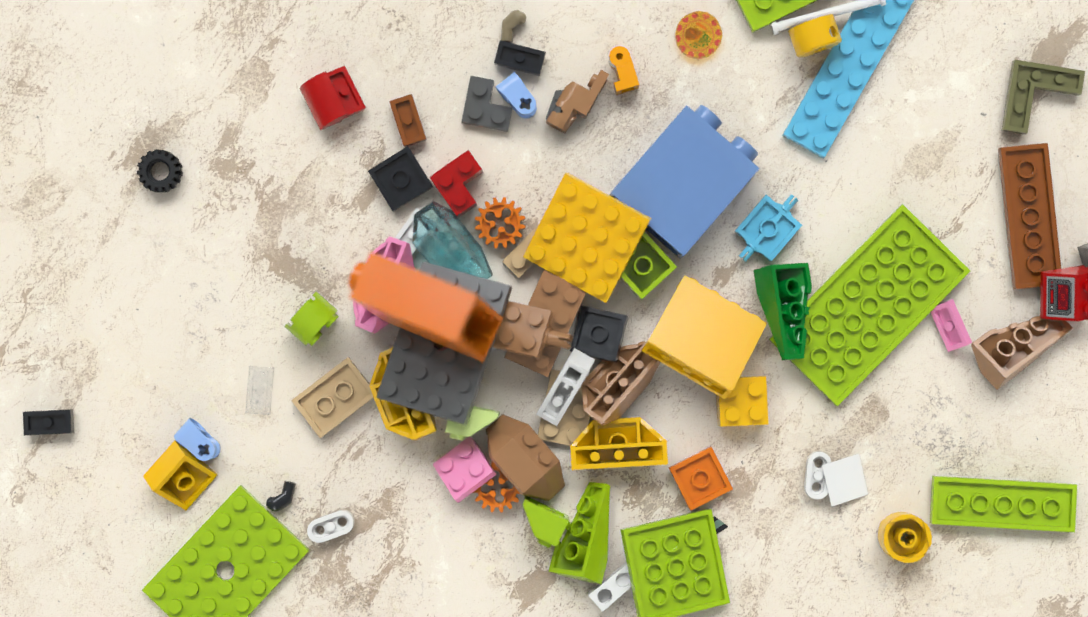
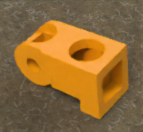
M622 46L613 48L610 51L609 64L615 70L618 81L614 82L613 85L615 94L620 95L639 89V81L629 51Z

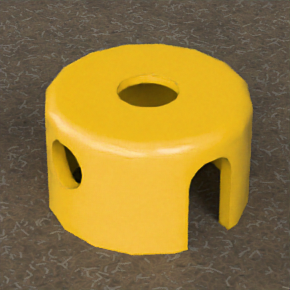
M833 14L809 20L788 31L796 56L799 58L820 53L842 42Z

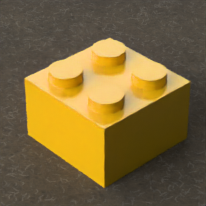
M766 376L739 377L733 391L726 399L716 395L718 426L769 424Z

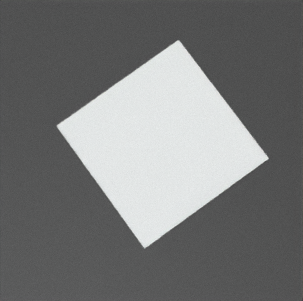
M859 454L822 465L831 507L868 495Z

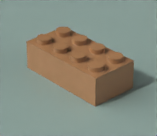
M543 270L528 306L552 311L551 328H553V331L568 334L586 292L564 279ZM546 346L542 350L540 359L509 351L506 352L504 358L548 377L561 347Z

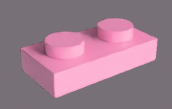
M953 299L938 304L931 311V315L948 352L972 343Z

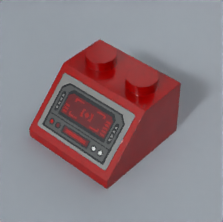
M1080 265L1041 272L1040 318L1066 321L1088 320L1087 266Z

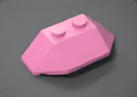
M389 236L386 242L373 251L375 254L415 269L410 244ZM353 300L356 318L355 326L376 334L389 324Z

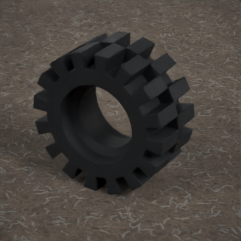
M155 149L154 151L147 152L146 156L140 158L142 161L138 162L139 171H137V175H139V181L144 184L145 188L153 192L162 193L169 192V190L176 188V185L180 183V178L183 176L181 168L183 167L179 163V159L171 152ZM163 162L168 166L169 174L164 180L159 181L152 176L151 169L154 164Z

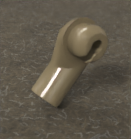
M514 10L502 21V41L513 42V28L518 24L521 25L526 22V14L524 12Z

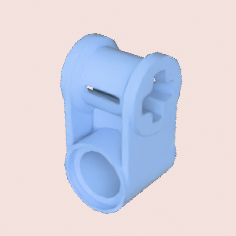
M515 72L496 86L500 95L521 118L527 119L534 116L537 110L536 100ZM522 102H525L526 104H529V103H530V109H529V110H527L526 108H523V109H522L521 103H522Z
M189 418L174 435L175 440L188 449L201 461L215 459L220 453L221 447L218 441L192 418ZM206 445L210 446L208 449L210 453L208 454L204 453L206 451V448L204 446Z

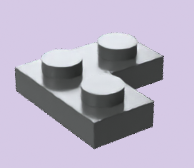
M470 76L461 122L508 132L513 108L490 103L494 80Z

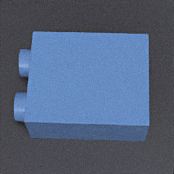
M686 105L610 193V196L650 217L651 220L646 230L678 258H682L760 169L753 163V160L758 156V152L739 136H736L731 143L716 131L722 124L721 120L703 105H700L695 112Z

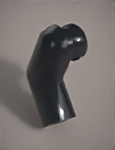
M284 481L282 493L267 499V508L276 512L290 505L296 483Z

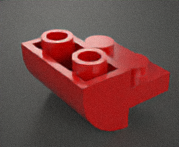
M345 66L330 72H322L307 80L299 88L320 130L335 125L366 108Z

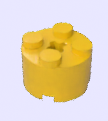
M895 512L880 522L878 542L882 550L890 557L903 563H913L925 556V553L931 546L932 535L928 525L919 517L907 512ZM904 532L908 534V537H905V542L900 539Z

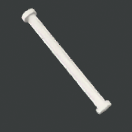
M857 0L787 20L774 21L771 23L774 35H777L779 31L793 28L821 16L833 14L835 17L879 4L885 6L886 0Z

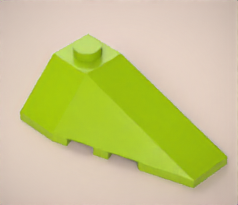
M588 483L576 506L577 513L572 523L568 522L565 528L567 532L562 542H559L557 547L554 548L548 572L585 582L602 584L608 561L609 484Z

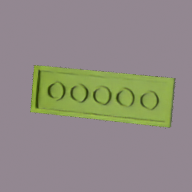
M932 476L930 523L1075 532L1077 484Z

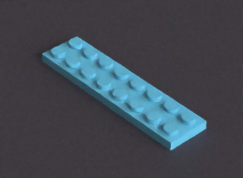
M886 0L885 6L879 4L851 13L840 33L842 42L830 50L782 136L819 157L825 158L914 0Z

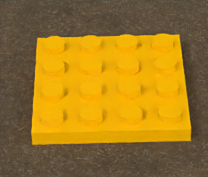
M566 172L523 257L607 303L651 218Z

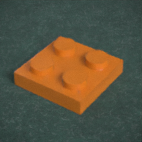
M711 446L668 467L690 511L733 490Z

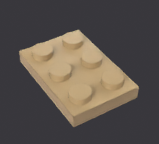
M347 357L291 401L319 438H322L374 397L369 387V382L350 357Z
M551 369L546 396L561 371ZM582 384L557 426L541 418L538 436L541 440L570 446L588 426L590 416L584 413Z

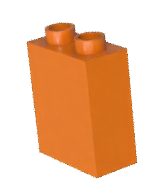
M370 252L366 263L359 262L354 267L349 278V288L353 290L349 298L381 320L481 362H484L503 320V317L477 294L373 252Z

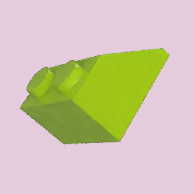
M525 496L523 506L534 537L538 539L537 542L548 548L551 545L557 547L569 522L568 515Z

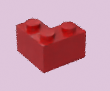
M467 150L431 175L430 179L457 218H460L477 206L476 201L464 185L482 174L483 170L470 151Z

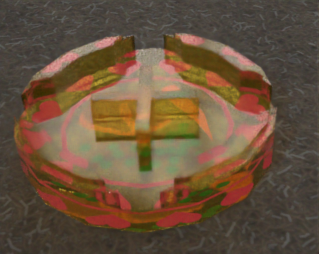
M695 11L685 15L676 27V45L689 58L702 59L709 57L721 44L722 29L719 22L708 12Z

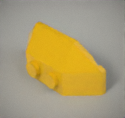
M392 347L379 354L369 387L385 428L416 441L437 431L435 416L376 398L393 349Z
M641 417L619 418L604 426L592 420L570 445L572 470L668 465L667 440Z

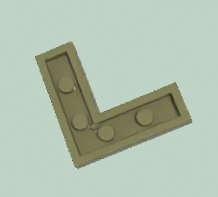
M1013 60L1001 131L1027 134L1034 89L1079 96L1082 94L1085 71Z

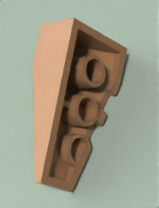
M1036 316L1029 321L1018 324L1017 322L1012 323L1008 327L998 330L997 328L989 330L975 340L971 347L981 374L998 390L1070 332L1073 327L1066 320L1042 319L1040 316Z

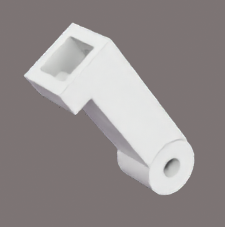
M627 562L603 580L602 584H598L587 592L588 596L602 612L631 587Z

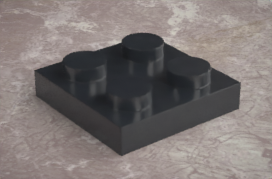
M408 146L368 170L393 212L433 188V185Z
M581 305L570 352L572 353L575 348L589 357L617 363L628 316Z

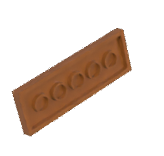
M1048 143L998 148L1013 289L1040 287L1041 272L1061 269Z

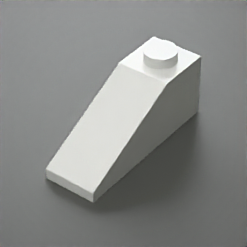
M574 348L536 415L557 426L589 373L595 359Z

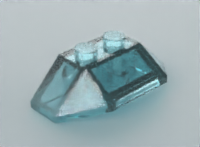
M432 201L414 214L412 243L428 263L485 279L493 275L482 247L452 210Z

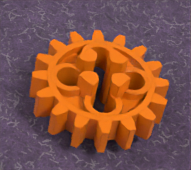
M496 197L493 198V204L491 205L485 201L486 209L479 208L478 211L482 215L481 217H475V220L480 222V225L475 226V230L482 231L478 237L480 239L486 237L485 244L487 246L494 242L495 249L498 248L499 244H503V247L506 249L507 242L509 241L515 245L514 238H522L519 230L526 228L525 225L520 224L521 221L526 219L525 216H519L522 208L515 209V201L507 204L506 197H503L501 202H498ZM509 209L511 215L506 217L504 222L507 226H514V232L509 234L501 226L498 229V235L491 237L489 232L491 229L496 228V223L493 220L488 221L486 215L493 213L496 219L500 220L503 210Z
M492 461V468L500 473L499 484H504L508 479ZM491 478L484 484L492 486L494 485L495 480L494 478ZM482 486L472 492L478 493L475 501L482 500L483 509L487 505L491 506L490 512H493L495 507H498L500 512H503L504 506L512 509L511 501L519 502L516 494L520 493L514 486L510 489L507 487L501 488L500 493L504 496L502 502L495 500L496 489H491L485 493L481 489Z

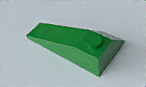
M774 264L753 270L757 295L782 361L803 359L807 336L805 318L809 315L810 308L807 307L808 294H811L812 290L809 264Z

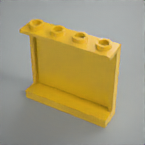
M684 275L641 351L721 398L726 399L733 391L767 323L761 320L759 316L745 311L737 303L723 298L718 292L699 284L696 279Z

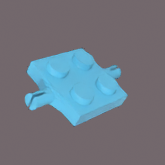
M790 194L783 204H779L765 195L737 227L735 232L747 244V247L738 255L740 258H743L742 260L747 262L750 256L757 252L771 262L801 228L802 224L794 219L790 212L791 208L798 202V199L794 198L795 196Z

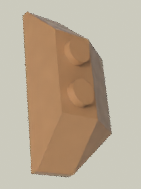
M645 341L622 346L617 363L602 360L583 381L584 413L602 426L619 419L650 384L660 361L641 351L646 343Z
M502 414L486 429L490 459L521 495L549 501L565 486L560 460L528 424Z

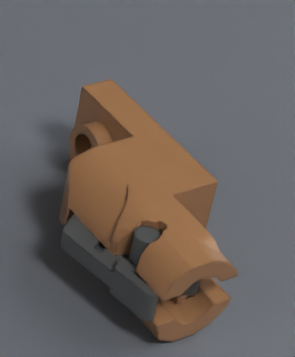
M600 70L598 75L594 73L587 85L590 87V90L575 82L568 84L564 90H556L546 116V123L552 128L566 133L568 128L578 118L576 115L586 119L607 82L609 74L603 70Z

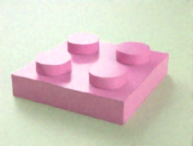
M471 436L433 463L447 489L458 503L496 475L487 458Z

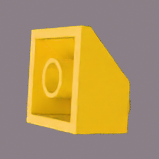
M175 440L143 475L153 492L184 510L191 506L217 476L216 472L207 464L197 459L188 449Z

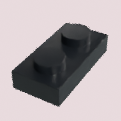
M500 40L494 65L540 76L546 52Z
M73 409L23 412L24 436L74 433Z

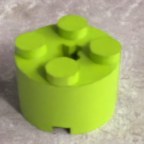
M317 291L313 294L316 299L314 301L311 298L307 300L290 319L293 324L291 325L288 322L284 326L305 346L308 343L312 346L322 335L320 329L324 325L329 328L339 317L336 314L338 310Z

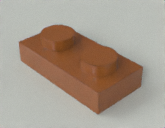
M410 94L389 101L403 146L407 147L426 141L427 139L413 95Z

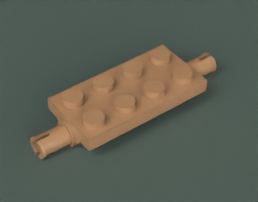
M508 301L493 348L540 359L542 350L549 345L569 350L571 344H568V342H572L573 336L572 334L553 331V328H551L552 311Z

